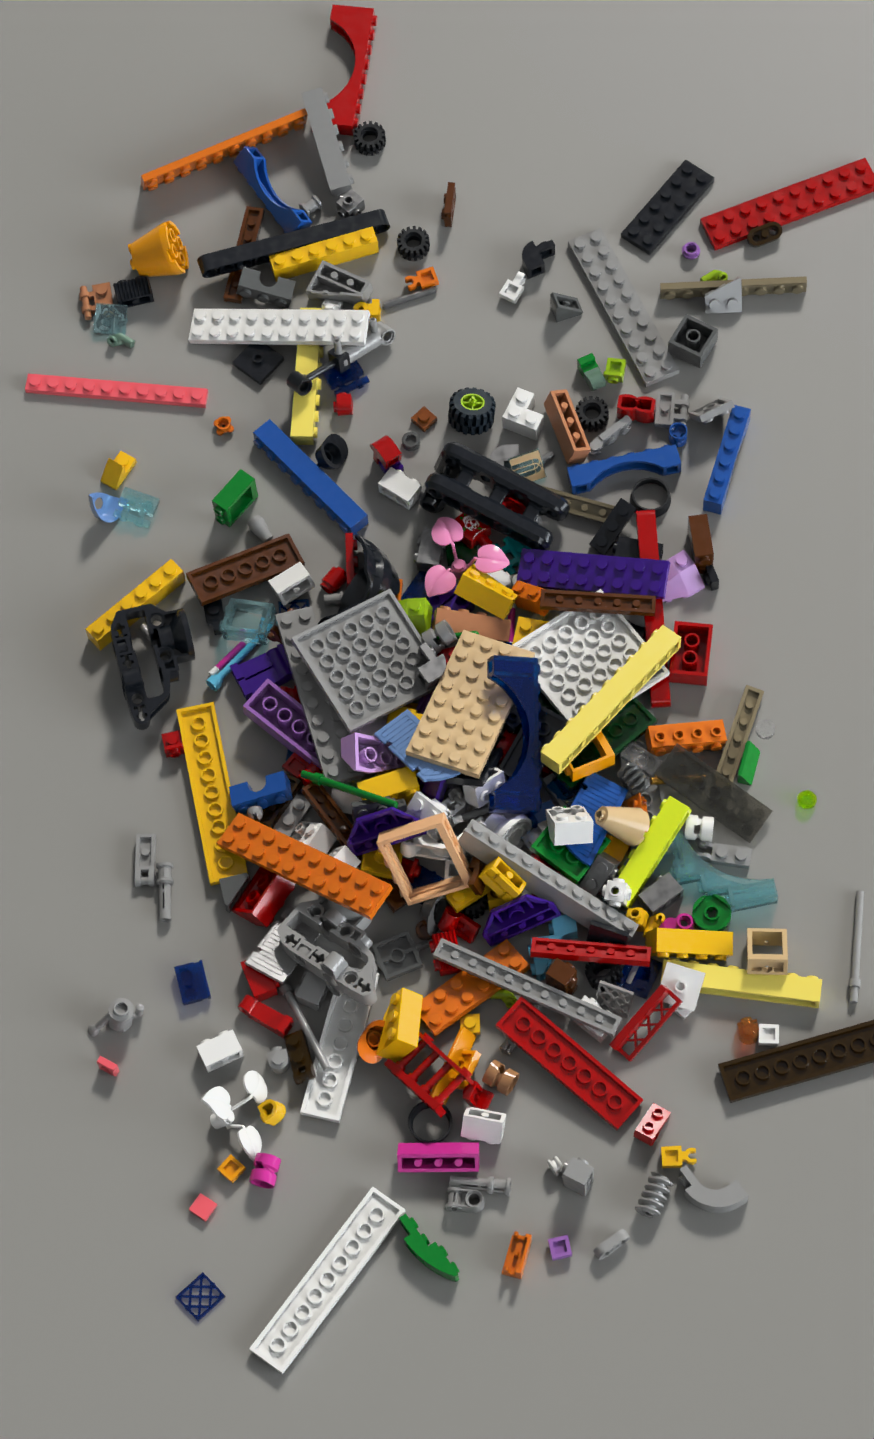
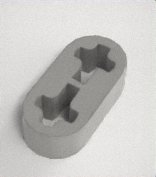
M621 1229L599 1244L593 1252L599 1260H602L624 1245L630 1239V1236L625 1229Z

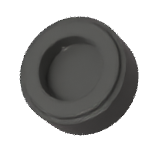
M407 432L403 435L402 446L404 449L415 451L420 447V437L417 433Z

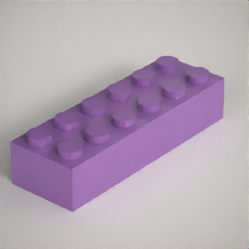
M267 678L243 705L244 715L291 752H295L305 761L315 764L321 770L302 705Z

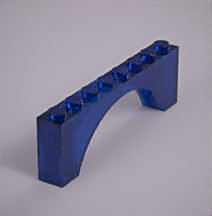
M493 655L487 659V678L500 686L510 697L518 711L523 730V747L520 760L510 778L502 786L489 793V813L534 815L540 812L542 807V799L540 798L542 781L539 779V771L542 764L539 759V752L541 750V741L539 740L541 704L538 702V695L541 687L540 683H538V675L540 674L538 658Z

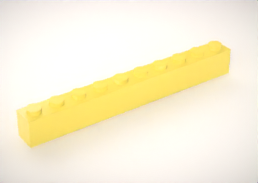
M664 625L658 630H654L650 639L647 642H643L634 655L629 656L626 664L623 667H619L610 680L605 681L602 689L598 693L595 692L586 705L580 707L577 715L574 718H570L561 731L559 730L555 733L553 740L542 747L540 751L541 762L557 774H560L680 649L681 637Z

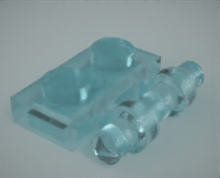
M125 487L118 501V505L124 508L122 511L115 509L113 516L120 518L123 522L129 521L135 523V526L149 528L151 521L144 518L146 515L154 516L160 499ZM130 510L139 512L138 517L129 514Z

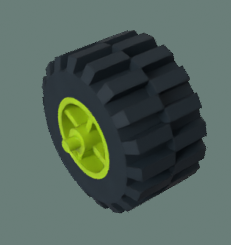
M467 387L464 390L459 389L458 392H454L450 397L448 422L451 424V427L453 429L456 428L457 432H463L465 435H480L482 432H487L494 423L496 403L493 396H490L488 392H484L483 389L479 390L474 387Z

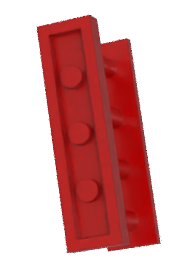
M419 1032L418 1038L420 1041L416 1049L403 1057L399 1062L394 1063L389 1058L384 1065L397 1079L442 1118L447 1113L442 1107L446 1098L464 1080L471 1086L475 1083L470 1078L472 1074L464 1066L461 1069L432 1043L434 1040L426 1032L424 1034ZM425 1046H428L433 1052L412 1073L407 1075L404 1072L406 1070L405 1067ZM440 1057L445 1064L425 1085L419 1086L417 1084L418 1078ZM451 1069L459 1074L438 1096L432 1097L429 1095L431 1093L430 1090Z

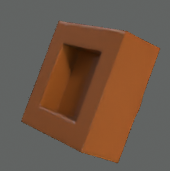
M423 406L411 417V421L425 432L437 421V417Z

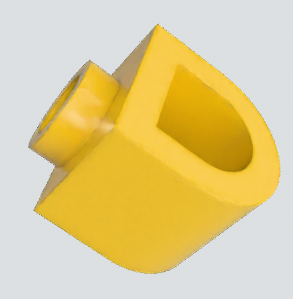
M640 907L628 908L626 917L639 924L636 931H645L649 918L648 912Z
M267 1099L257 1106L260 1111L261 1120L265 1124L272 1126L279 1123L286 1113L285 1106L272 1099Z

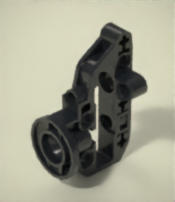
M147 604L117 611L112 622V646L122 681L125 700H127L133 724L139 730L147 729L150 726V720L169 702L170 683L179 681L178 664L195 660L192 635L183 608L165 612L153 604ZM140 617L145 618L164 691L160 696L147 698L135 650H133L127 620ZM153 621H160L161 624L158 625V626H155V625L152 624V622H153ZM117 630L122 632V637H119ZM163 655H168L170 659L162 660L161 657ZM126 661L129 662L131 668H127ZM137 698L142 700L140 704H135L132 701ZM141 711L143 719H145L144 721H141L139 718V712Z

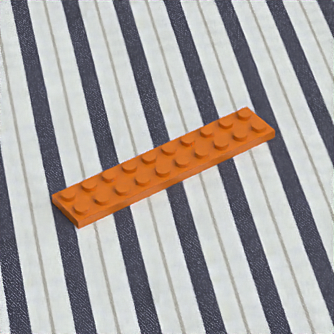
M305 108L145 173L141 175V186L143 190H155L163 182L165 184L172 183L174 178L178 176L184 178L190 175V171L195 169L201 171L207 168V164L212 162L218 164L227 156H230V158L235 157L244 146L256 147V144L261 142L262 144H267L275 136L281 138L286 136L288 131L292 129L295 131L301 130L307 122V111Z
M239 812L217 842L220 848L370 920L373 919L393 889L391 884Z

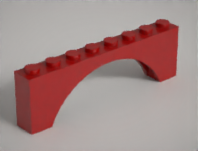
M332 5L330 16L331 29L348 42L355 56V67L349 82L338 95L327 103L328 109L332 108L335 117L331 119L333 125L337 124L340 135L353 136L355 128H358L359 125L357 115L361 114L362 105L360 104V99L363 100L364 89L362 88L367 82L365 71L369 70L370 60L368 55L372 54V45L370 44L375 38L373 27L377 26L378 19L375 16L374 8Z

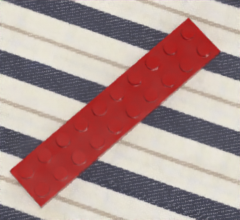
M866 158L700 218V223L715 251L747 239L750 230L766 223L777 222L783 226L874 192V173Z

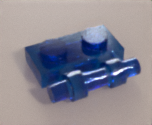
M357 360L352 362L351 368L343 373H339L334 368L323 373V377L331 390L339 388L334 391L335 396L341 392L349 394V392L357 388L361 389L370 382L367 376L360 379V376L364 375V371Z

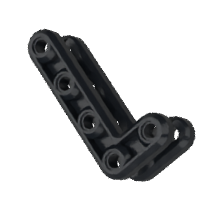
M450 442L444 446L434 466L435 473L428 476L418 496L420 506L426 511L438 513L447 504L525 546L537 550H549L554 542L553 533L535 522L538 515H545L553 520L561 521L567 517L570 511L569 504L565 498L458 442ZM472 479L478 480L493 489L489 497L471 490L472 488L469 485ZM505 497L522 503L526 507L523 514H517L506 508L502 504Z

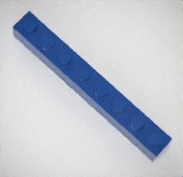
M270 419L253 432V442L257 448H262L266 452V456L271 461L274 460L283 473L287 472L290 475L291 481L295 485L299 484L307 497L311 496L317 507L323 508L327 516L332 521L335 520L344 533L353 532L354 536L355 533L369 523L368 515Z

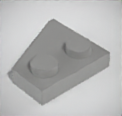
M741 276L736 277L735 280L727 284H722L716 290L705 293V314L742 312Z

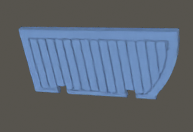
M408 709L374 733V736L384 745L391 743L388 749L412 772L418 769L419 772L416 775L424 783L441 781L461 774L458 771L406 755V749L420 722Z

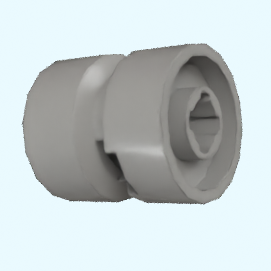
M445 619L436 624L435 629L430 628L421 634L424 642L429 647H432L436 654L444 649V645L449 646L457 641L456 634Z

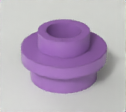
M688 242L682 248V255L686 259H695L700 254V248L695 242Z

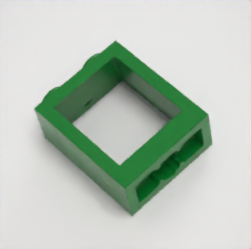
M240 469L214 497L212 504L217 522L231 527L258 497L255 478Z

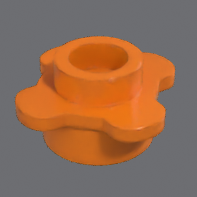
M228 416L219 417L213 423L217 428V435L221 436L226 432L231 433L234 431V427L231 425V418Z

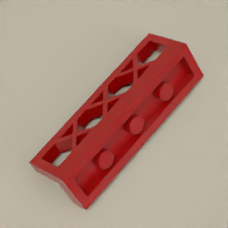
M661 984L609 1045L631 1062L683 1001L669 988ZM670 995L676 1002L671 1008H664L663 1000ZM660 1011L661 1020L658 1023H651L650 1015L653 1012ZM647 1026L648 1035L645 1038L638 1039L637 1030L640 1027ZM627 1042H634L635 1050L629 1055L622 1048Z

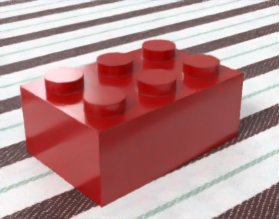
M675 621L674 632L681 637V647L670 659L669 682L707 686L713 625Z

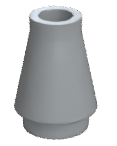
M257 515L247 523L248 529L260 538L263 543L273 538L263 517L261 518Z

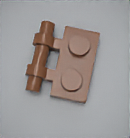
M110 282L92 285L93 291L91 292L87 291L86 286L80 287L79 299L82 301L81 311L85 320H91V314H96L97 304L114 305ZM89 300H94L95 305L91 306Z

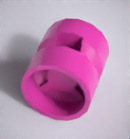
M257 1153L253 1163L255 1169L251 1171L249 1182L258 1187L273 1189L277 1179L275 1173L279 1171L281 1159L271 1154Z

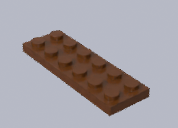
M288 533L187 572L186 577L201 606L266 582L298 562L305 566V562Z

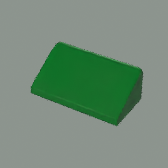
M751 741L746 742L737 775L738 783L749 786L752 785L760 756L759 749Z

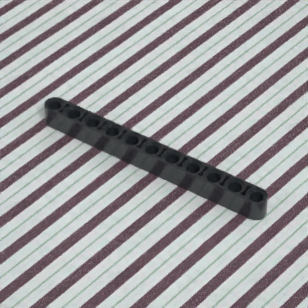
M377 209L204 254L197 259L202 276L204 278H211L242 270L243 267L249 268L269 263V256L372 226L375 234H380L389 230L390 224L385 211Z

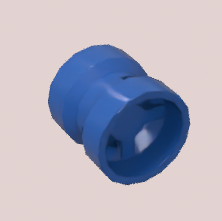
M676 422L670 426L669 442L671 445L676 444L677 447H682L686 444L687 427L685 424Z

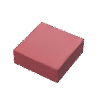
M102 1056L98 1058L97 1064L99 1069L114 1077L118 1075L120 1070L117 1064Z
M200 1193L189 1208V1211L206 1222L217 1207V1203Z

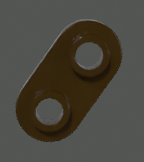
M769 222L753 228L747 235V242L752 247H760L776 241L782 234V227L777 222ZM769 230H774L775 235H771ZM753 236H757L759 241H754Z

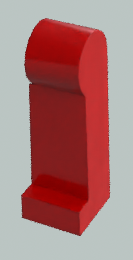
M245 995L238 1005V1009L242 1013L283 1039L294 1026L292 1017L281 1014L250 995Z

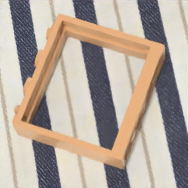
M444 812L379 833L376 841L378 852L382 853L385 866L390 869L392 880L398 885L400 896L404 897L408 906L469 887L468 881L472 871L468 867L469 862ZM437 828L459 875L413 889L390 842Z

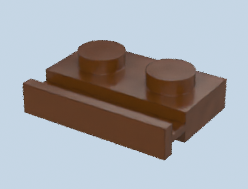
M448 182L447 193H444L445 207L442 209L441 219L444 220L445 227H452L456 203V187L453 182Z

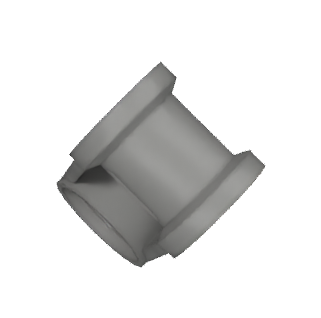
M459 1187L447 1188L449 1194L447 1204H445L446 1210L479 1213L484 1209L485 1201L480 1191ZM474 1198L480 1199L477 1205L470 1204V1201Z

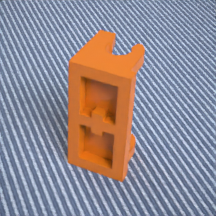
M517 1231L514 1232L503 1266V1275L522 1279L532 1243V1235L526 1233L525 1236H522Z

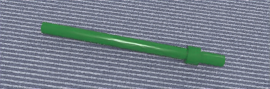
M305 770L301 772L300 776L312 781L313 784L325 785L387 807H394L396 809L398 807L397 801L326 778L323 774L311 773Z

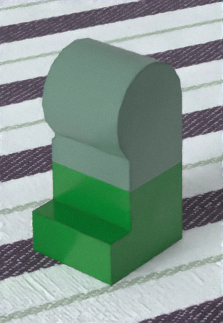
M593 353L577 359V368L591 391L606 386V380L595 361Z

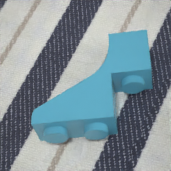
M566 914L556 917L548 924L549 936L538 937L563 940L577 939L576 921ZM527 945L530 957L531 945ZM533 957L534 963L530 964L532 976L536 975V980L543 981L552 959Z

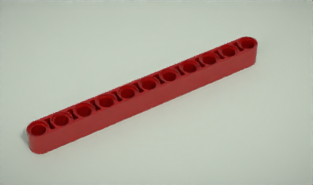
M655 510L636 511L639 558L659 560ZM656 599L655 616H644L646 642L650 639L654 630H658L664 625L662 599ZM666 662L664 665L668 669V662ZM669 676L650 688L651 708L671 707Z

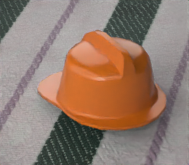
M384 1020L372 1021L358 1040L357 1050L359 1056L367 1063L375 1064L383 1058L376 1055L385 1023Z

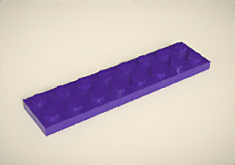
M522 548L517 581L544 589L596 592L601 589L604 593L656 596V599H665L670 562L666 560Z

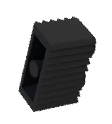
M147 275L145 277L137 276L135 279L128 281L120 280L113 284L118 306H127L128 308L154 302L149 276Z

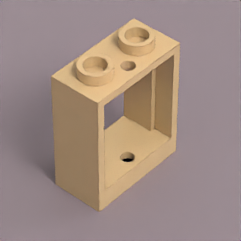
M747 928V974L787 975V929ZM752 945L782 946V954H753Z

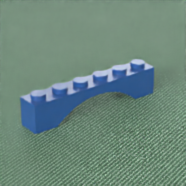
M244 146L233 162L237 166V170L246 178L247 183L254 189L257 197L263 201L266 209L274 216L275 221L283 228L284 233L310 227L313 222L304 210L288 206L276 195L268 178L266 159L257 147Z
M734 405L735 407L731 409L703 499L704 511L720 515L726 500L738 452L750 422L751 409Z
M676 444L664 445L661 448H649L642 452H630L623 456H611L604 460H592L585 464H573L567 467V477L573 495L590 492L603 479L622 471L645 470L661 476L681 473V460Z

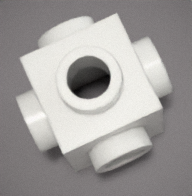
M613 878V881L607 880V885H604L602 889V896L609 903V906L620 908V905L627 906V901H630L632 889L625 883L624 879ZM614 888L619 889L617 894H613Z

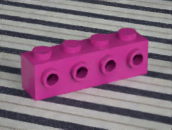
M479 1142L398 1143V1172H479Z

